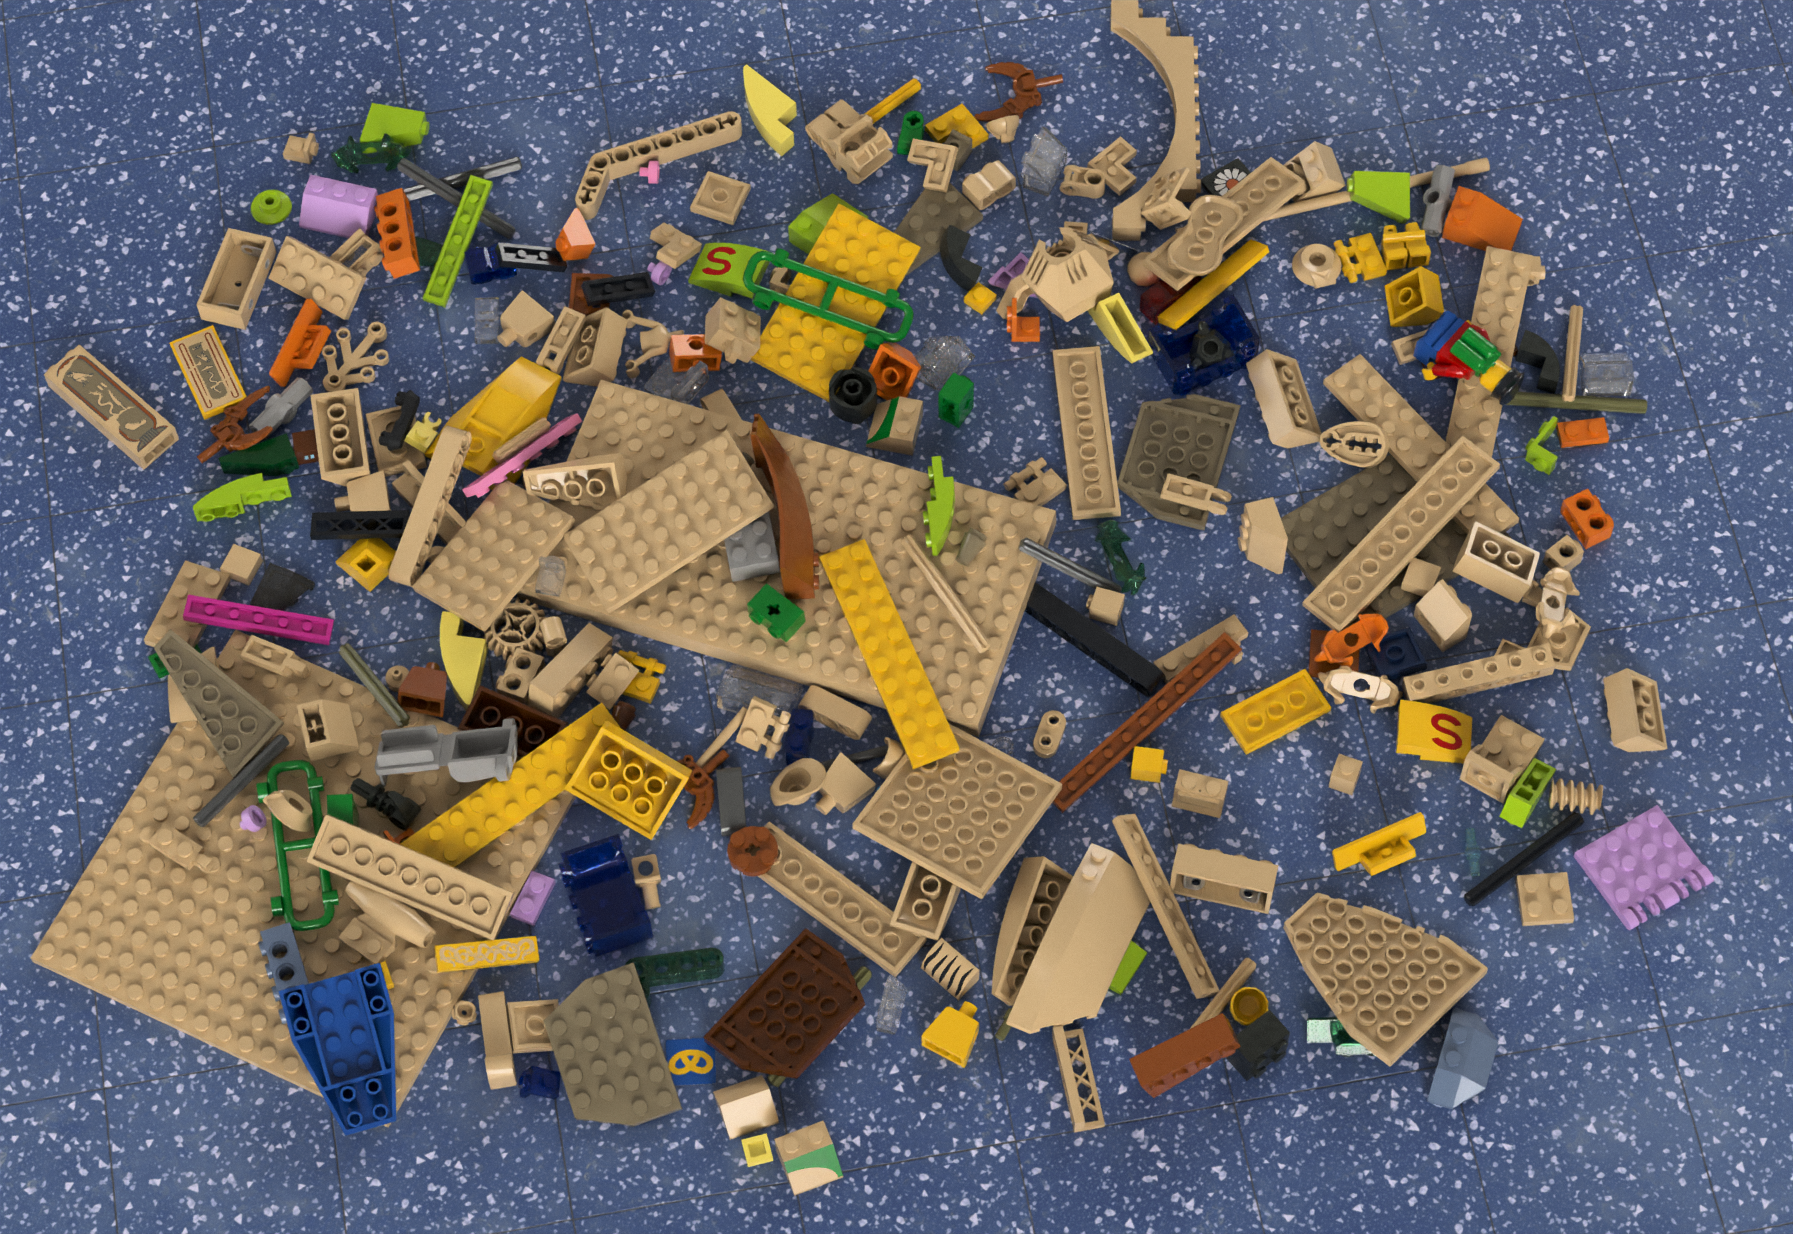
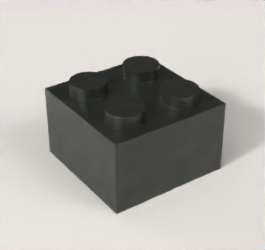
M1268 1010L1236 1035L1241 1047L1236 1049L1234 1054L1228 1056L1227 1060L1246 1081L1252 1077L1256 1079L1267 1070L1266 1066L1271 1062L1277 1063L1285 1057L1290 1032Z

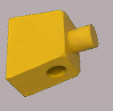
M964 1001L959 1011L947 1006L922 1034V1046L965 1068L979 1032V1022L972 1019L978 1010L977 1007L967 1001Z

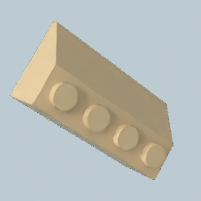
M1266 349L1246 363L1249 372L1248 377L1253 384L1255 397L1259 402L1262 418L1266 423L1269 432L1268 436L1272 444L1288 449L1319 442L1322 433L1297 360Z
M358 388L310 395L321 479L347 487L346 484L349 481L370 475L363 412Z

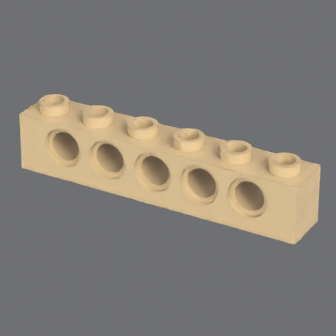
M1549 643L1403 677L1402 688L1406 700L1429 704L1552 675L1555 663Z

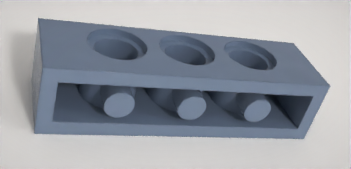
M290 922L260 931L263 941L258 942L262 956L267 955L269 963L265 964L269 979L274 978L276 986L271 988L276 1002L281 1001L278 991L302 984H309ZM287 952L284 957L276 958L278 953ZM285 975H294L292 979L288 981L282 980ZM282 1007V1009H279L278 1012L282 1024H286L287 1022Z

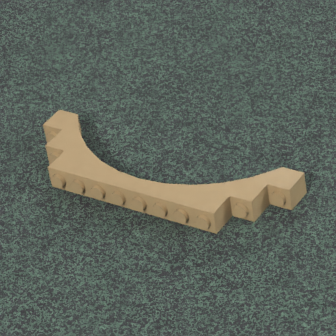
M1111 0V31L1135 46L1153 64L1165 82L1173 103L1175 133L1168 154L1155 175L1137 193L1113 208L1112 240L1140 241L1141 232H1145L1146 221H1149L1141 214L1145 206L1144 200L1152 193L1154 182L1159 176H1165L1174 170L1187 167L1190 171L1175 198L1181 202H1193L1196 200V193L1201 192V179H1196V174H1200V160H1196V154H1200V140H1196V135H1199L1200 122L1195 121V116H1199V102H1195V97L1199 96V83H1194V78H1198V64H1194V59H1198V46H1194V37L1170 36V27H1166V18H1143V8L1138 7V0Z

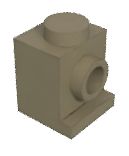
M952 129L950 136L944 144L958 148L953 169L959 171L972 153V139Z

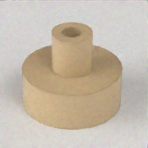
M393 666L387 671L385 679L387 686L392 691L398 692L409 673L408 669L403 666Z

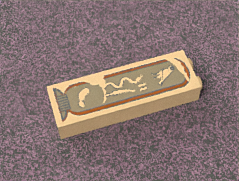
M81 345L68 351L63 359L57 364L52 365L44 374L48 386L143 470L179 440L176 429L172 424Z

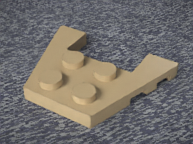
M1532 580L1530 588L1522 599V602L1534 607L1541 602L1542 589L1536 581ZM1554 598L1546 600L1549 607L1559 608ZM1564 608L1563 618L1570 610L1569 608ZM1574 613V624L1565 626L1560 630H1555L1549 638H1545L1542 636L1544 625L1539 622L1527 648L1549 643L1555 669L1571 671L1590 632L1591 626ZM1502 639L1494 656L1525 648Z

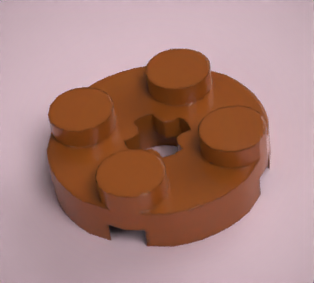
M744 827L731 835L727 847L728 859L731 866L735 870L743 872V875L751 877L763 875L771 869V866L778 858L777 841L766 827ZM752 846L759 848L755 856H751V853H746V850Z

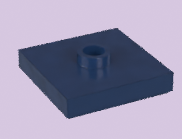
M1410 627L1386 634L1379 643L1380 652L1377 651L1372 642L1364 646L1378 677L1386 675L1388 680H1393L1427 669V662Z

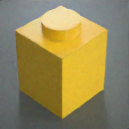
M1134 746L1130 779L1160 783L1161 774L1166 775L1168 760L1163 759L1164 750Z

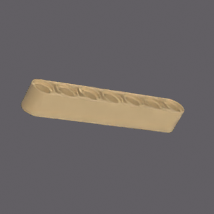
M445 426L442 430L390 566V581L412 587L421 576L472 439L470 432L450 426Z

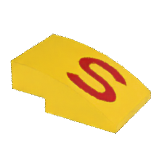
M1400 700L1396 753L1420 755V760L1464 764L1465 758L1471 750L1472 717L1433 704Z

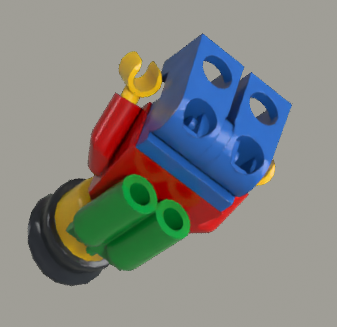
M1445 310L1441 317L1427 330L1425 335L1417 341L1413 354L1416 359L1428 368L1422 369L1425 380H1433L1437 376L1470 380L1475 374L1476 377H1480V384L1491 392V397L1499 400L1500 405H1505L1515 398L1525 375L1524 372L1520 373L1515 367L1510 368L1498 359L1502 354L1490 342L1487 331L1484 328L1472 324L1469 320L1464 321L1448 310Z

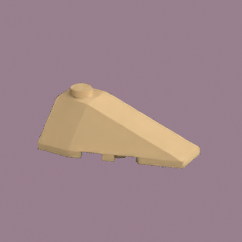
M622 453L598 455L522 471L527 494H533L541 498L571 502L573 505H587L601 511L626 495L627 473Z

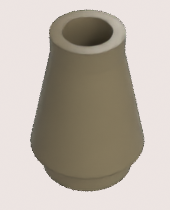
M970 528L968 532L964 533L959 553L955 560L968 567L970 562L985 547L987 537L978 530Z

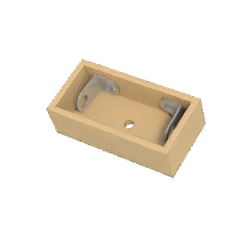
M228 228L197 302L201 320L246 330L276 256L273 238Z
M1178 844L1172 868L1170 887L1174 894L1269 914L1279 865H1275L1267 860L1256 861L1248 859L1243 855L1233 856L1224 854L1216 849L1205 850L1193 844ZM1197 880L1200 884L1193 885L1192 881ZM1250 892L1252 896L1247 897L1244 893Z

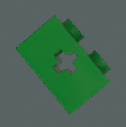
M953 372L938 393V418L959 428L974 407V383L968 377L960 376Z
M767 583L747 604L749 618L757 625H764L774 638H781L786 643L806 622L804 611Z

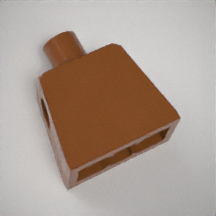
M434 662L427 663L425 668L419 666L412 667L398 690L397 702L406 711L444 717L447 673L440 671V666Z

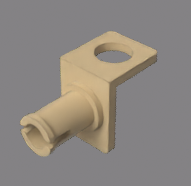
M651 854L632 858L636 887L642 888L645 910L661 907L657 885L661 883L656 855ZM644 861L650 862L653 866V871L648 876L641 875L638 870L639 865Z

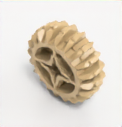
M518 597L515 603L510 601L484 632V639L488 643V649L490 651L494 650L496 657L502 655L505 661L510 655L513 656L516 648L535 653V650L542 651V644L545 643L540 622L546 619L545 612L542 609L539 610L536 603L530 606L528 599L524 603H521ZM506 622V626L501 629L502 632L497 634L499 627ZM536 626L533 634L527 639L526 635L531 632V628Z

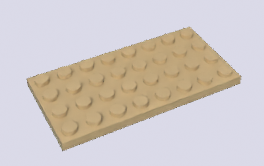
M726 430L567 532L563 537L606 611L610 614L775 506L732 436Z

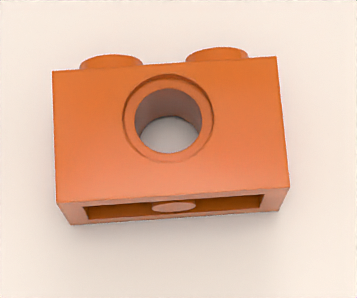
M705 334L671 335L669 356L672 371H719L722 351L706 345Z

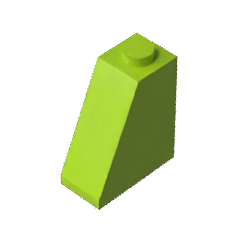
M372 103L360 137L362 153L369 154L422 144L424 135H428L430 123L426 120L425 112Z
M1354 171L1350 178L1347 179L1346 188L1347 192H1350V200L1401 224H1406L1410 219V173Z

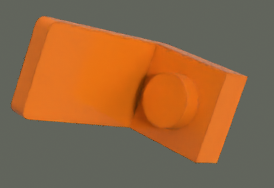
M1012 298V306H1007V333H1011V342H1040V317H1017V298Z

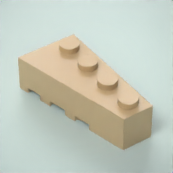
M588 623L530 682L528 706L559 718L601 666L607 655H612L613 637Z

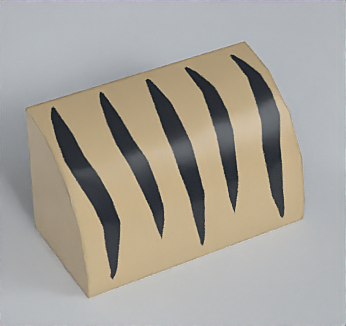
M943 938L931 948L921 965L923 971L958 1001L979 980V969Z

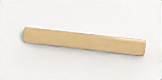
M743 706L697 760L696 764L700 768H703L716 755L742 724L748 709Z

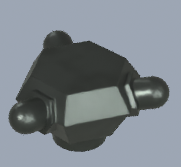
M1199 322V331L1194 335L1189 354L1191 362L1187 366L1188 372L1195 373L1199 369L1204 371L1225 366L1229 360L1235 362L1239 359V353L1232 350L1231 343L1216 329L1212 330V328H1209L1207 322Z

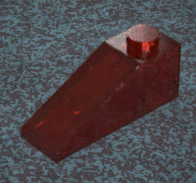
M1195 276L1178 291L1163 280L1157 282L1141 294L1139 310L1156 325L1159 323L1158 316L1200 282L1202 278Z

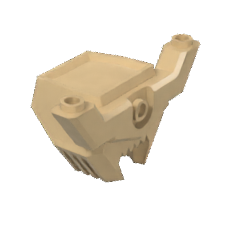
M1060 227L1061 234L1064 236L1063 241L1059 239L1058 244L1053 243L1052 247L1048 246L1046 249V243L1039 239L1023 273L1010 281L996 311L1003 319H1007V306H1012V298H1017V313L1022 311L1028 297L1035 294L1048 310L1065 322H1069L1097 305L1098 302L1110 297L1114 281L1108 260L1117 255L1119 249L1112 242L1092 233L1085 234L1071 227Z

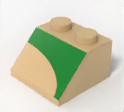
M899 396L878 403L866 447L913 456L923 417V401Z
M824 1121L774 1139L776 1152L794 1196L843 1178L836 1151Z

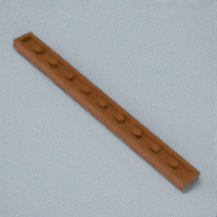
M1224 632L1059 781L1062 783V790L1052 803L1064 813L1134 749V746H1138L1238 656L1242 649Z

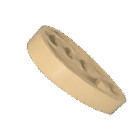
M1354 421L1342 423L1324 431L1319 439L1321 447L1329 455L1346 464L1362 468L1377 466L1385 459L1389 450V439L1382 427L1371 422ZM1333 436L1334 439L1342 441V443L1336 442L1330 445V443H1327V438ZM1367 438V442L1373 444L1377 443L1378 440L1382 447L1377 449V451L1374 448L1368 447L1364 451L1363 447L1354 446L1353 450V446H1350L1349 442L1354 441V439L1358 442H1365Z

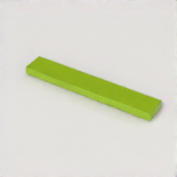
M470 175L423 295V301L446 308L492 189V181Z

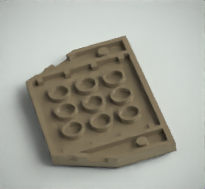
M1197 394L1186 395V398L1171 400V398H1166L1161 401L1142 402L1117 482L1118 488L1155 518L1204 531L1210 513L1208 509L1206 511L1160 498L1167 474L1195 480L1217 488L1241 405Z
M634 962L585 979L544 1020L576 1120L597 1121L599 1123H613L634 1127L683 1109Z

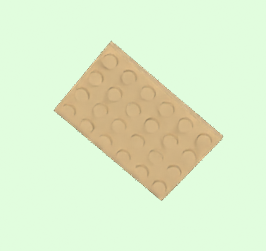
M508 480L498 484L466 521V525L461 527L412 586L418 594L484 632L560 542L563 535L576 522L573 516L533 494H527L526 490Z

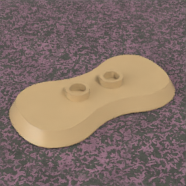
M1204 195L1192 202L1189 207L1191 214L1188 218L1186 229L1168 247V260L1182 272L1204 276L1214 271L1222 261V249L1226 237L1242 222L1243 211L1240 205L1228 198L1217 195Z

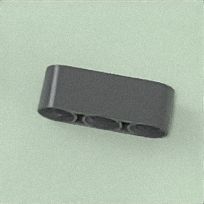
M741 767L716 769L722 837L731 836L734 832L746 827Z

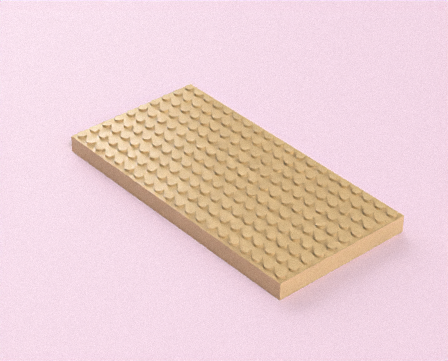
M600 380L567 461L622 453L627 473L626 494H628L726 430H728L740 451L747 453L755 461L750 436L753 423ZM770 428L789 456L799 478L810 516L814 551L819 552V556L865 539L948 723L970 735L979 737L1042 565V561L1019 550L1021 539L1029 538L1048 548L1056 526V510L954 481L955 507L952 525L938 556H933L932 547L927 548L925 533H930L929 525L924 526L923 511H927V501H931L930 488H935L934 480L929 481L927 473ZM754 462L751 469L775 506L769 511L780 566L779 513L766 477L761 468H756V463ZM550 499L549 504L573 516L576 522L569 531L600 512V510L593 509L591 506L573 505L571 502L559 499ZM973 528L983 533L987 539L985 547L967 567L955 559L959 553L964 533ZM911 534L918 541L989 640L990 648L980 653L903 547L902 539ZM564 537L517 592L518 599L524 601L528 599V601L537 605L807 686L815 685L828 692L886 709L820 560L819 567H815V575H819L820 584L819 589L815 590V599H788L804 611L806 622L787 643L781 638H774L764 625L755 624L749 618L747 607L749 601L766 583L785 597L781 572L732 582L724 540L610 614L603 606Z

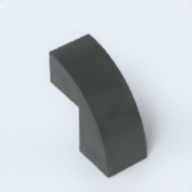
M949 225L941 239V259L947 273L954 282L969 292L976 284L982 267L962 258L970 234Z
M1525 330L1516 361L1542 369L1536 389L1555 394L1560 375L1557 355L1543 338L1531 331Z

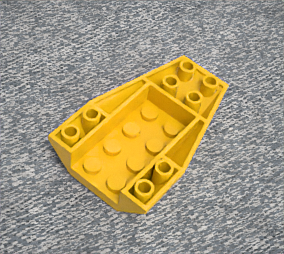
M521 356L450 417L445 426L468 431L472 436L471 444L462 467L482 476L499 463L492 456L496 449L539 419H547L562 377ZM442 430L425 452L426 457L432 459ZM528 459L523 462L525 466L515 473L510 471L506 474V480L515 484L522 475V471L526 469L531 461ZM493 483L488 488L493 490L497 485Z

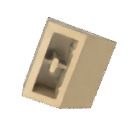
M1316 141L1283 165L1305 181V188L1292 197L1294 202L1334 194L1346 186L1332 148Z
M1442 579L1416 604L1414 617L1438 648L1444 652L1466 639L1472 613L1470 608L1465 603L1462 604L1458 599L1455 589L1451 585H1447Z
M319 699L297 705L310 761L359 750L349 704Z

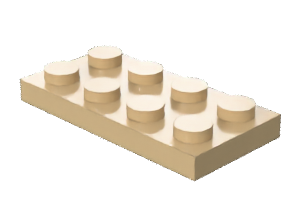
M286 236L268 278L305 299H312L318 306L338 317L349 320L367 277L295 238Z
M185 560L144 638L145 644L155 647L171 629L194 648L204 633L207 624L183 620L188 595L221 600L231 580L230 575Z

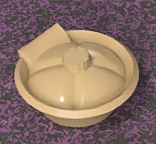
M1311 244L1301 248L1294 255L1292 261V269L1295 276L1301 282L1313 286L1315 289L1336 284V279L1342 267L1339 255L1333 249L1323 244Z
M279 790L272 792L263 799V802L268 805L273 815L289 828L299 832H307L311 829L310 817L312 815V808L297 793L291 790Z

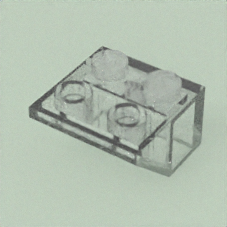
M1042 126L1039 134L1033 136L1030 151L1024 153L1021 164L1024 165L1021 177L1023 178V188L1049 197L1067 163V148L1046 127Z
M932 336L924 342V347L914 355L921 366L916 379L934 390H941L952 373L960 375L975 358V355L960 336Z
M1579 353L1582 396H1630L1634 384L1632 360L1627 353Z

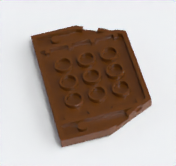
M805 928L705 1034L703 1039L708 1045L742 1070L797 1079L866 1004L843 954Z

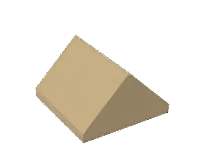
M762 1075L713 1092L730 1140L779 1123L770 1089Z

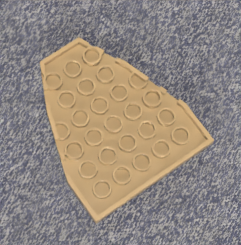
M1317 892L1284 922L1283 928L1306 974L1348 1034L1391 1067L1487 974L1488 968L1448 937L1440 935L1437 938L1425 933V928L1417 926L1416 929L1402 924L1403 919L1365 905H1363V909L1347 905V900L1333 899L1328 895Z

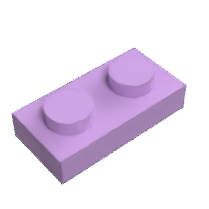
M531 871L510 912L511 918L534 926L555 885V879Z

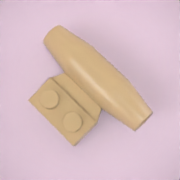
M350 881L347 885L346 894L365 913L356 918L354 917L338 938L373 964L386 960L395 948L397 936L422 948H426L434 940L435 930L405 903L353 881Z

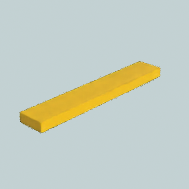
M1250 239L1214 271L1209 273L1158 316L1159 323L1177 330L1269 253L1268 245Z

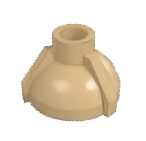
M1006 116L992 120L986 124L987 130L998 140L1001 139L1002 144L1015 140L1014 136L1019 126V116Z

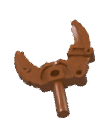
M999 62L985 67L988 73L1003 74L1014 79L1013 91L1016 97L1004 102L1003 107L975 114L974 118L978 121L990 122L1006 116L1018 115L1019 119H1021L1025 110L1042 104L1041 93L1038 92L1037 88L1063 83L1062 74L1035 79L1033 70H1028V68L1019 63Z
M269 385L251 393L236 406L227 407L224 410L226 414L224 420L210 429L217 441L197 456L202 464L224 447L229 452L244 450L255 445L272 432L273 428L266 426L259 431L245 434L243 428L237 424L238 421H242L248 413L247 409L270 391Z
M723 749L703 768H700L695 763L691 755H685L683 759L677 760V762L692 770L688 781L683 787L685 791L696 796L694 810L686 822L689 829L696 827L699 822H702L713 807L712 804L715 800L714 782L709 775L729 757Z

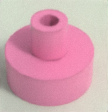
M649 160L648 167H640V176L648 177L649 184L659 183V161Z

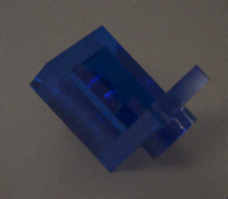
M531 1066L519 1077L520 1097L526 1098L532 1094L556 1099L559 1097L561 1073Z

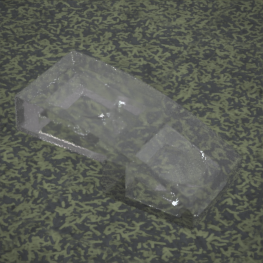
M499 297L475 298V344H499L497 339L499 335Z

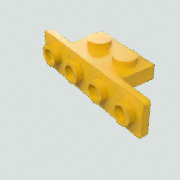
M1421 812L1334 849L1332 856L1335 869L1341 871L1360 862L1367 872L1373 876L1416 857L1415 849L1409 843V840L1426 833L1424 815Z

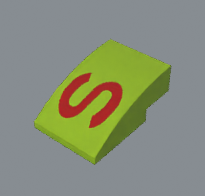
M706 243L688 279V283L732 297L733 293L753 299L755 294L749 291L743 282L744 271L752 255L766 250L733 243ZM762 260L757 264L752 277L755 284H760L770 263L769 261Z

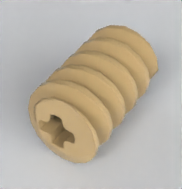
M1552 778L1549 792V807L1553 809L1554 805L1559 803V808L1563 811L1565 805L1568 804L1570 812H1573L1575 807L1579 806L1580 814H1583L1586 807H1588L1590 815H1593L1596 809L1600 811L1603 785H1599L1595 791L1593 783H1589L1585 789L1583 782L1580 781L1575 788L1573 780H1569L1566 786H1564L1562 778L1558 779L1556 785H1554Z

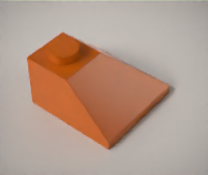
M887 342L880 344L868 372L872 374L876 383L877 395L885 400H890L899 396L908 397L921 366L912 352L897 343Z

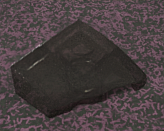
M269 563L250 605L284 611L287 607L299 601L298 597L308 589L312 591L315 583L291 570Z

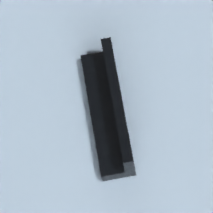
M409 510L312 513L310 537L311 540L401 538L410 513Z

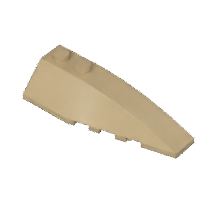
M1044 856L1023 859L1001 924L993 968L992 995L1009 1006L1014 1004L1040 943L1073 878L1071 874Z

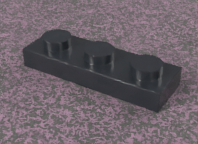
M499 242L495 247L499 267L565 272L567 268L566 261H563L560 252L553 247Z
M648 272L583 281L581 285L588 306L652 297L655 293Z

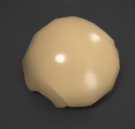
M1140 252L1134 255L1128 264V275L1131 281L1138 286H1150L1158 283L1160 280L1157 275L1143 266V259L1150 255L1151 252Z

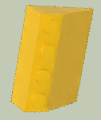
M605 720L565 790L652 840L688 781L692 770Z

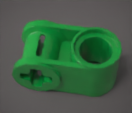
M910 111L904 115L901 134L898 139L897 154L909 155L912 140H923L924 117L920 112Z

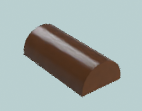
M480 685L458 730L467 731L502 727L503 719L514 718L518 733L517 756L523 758L569 726V724Z

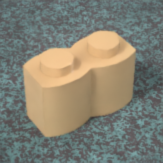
M999 160L987 163L983 166L981 172L969 174L962 183V193L978 210L989 207L997 199L1008 195L1016 188V178Z

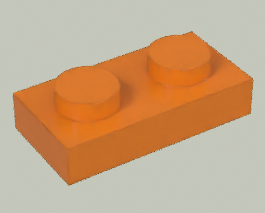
M1604 417L1559 422L1556 425L1561 448L1608 443L1609 440Z

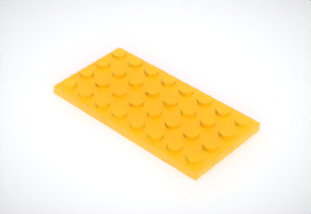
M838 204L803 264L886 293L887 289L898 290L919 254L921 247L849 208ZM798 272L785 295L819 307L828 283ZM837 286L828 310L876 328L887 306L883 305L882 302ZM780 303L760 336V349L754 356L750 357L751 361L830 403L829 383L832 376L841 369H852L851 367L854 366L865 347L864 340L867 334Z

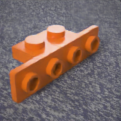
M307 298L269 372V375L280 387L287 385L294 369H313L331 333V330L326 325H317L322 315V310L312 299Z

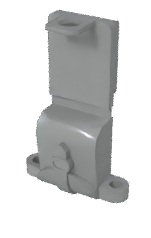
M503 719L502 727L458 731L448 735L438 734L435 725L383 730L381 733L382 741L379 743L375 762L376 774L379 775L381 785L384 787L386 786L388 775L437 770L440 766H448L451 777L457 782H472L496 777L499 782L509 781L513 765L516 761L518 747L515 719Z

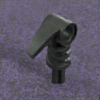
M357 778L350 787L351 791L367 800L366 805L368 807L374 808L376 806L375 809L377 811H383V814L388 816V819L402 830L406 831L421 811L420 806L410 798L404 797L396 791L385 792L384 786L380 784L374 787Z

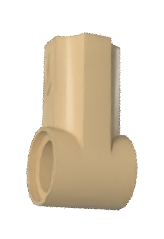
M553 616L542 620L540 628L546 653L548 656L555 658L567 645V638L561 618Z

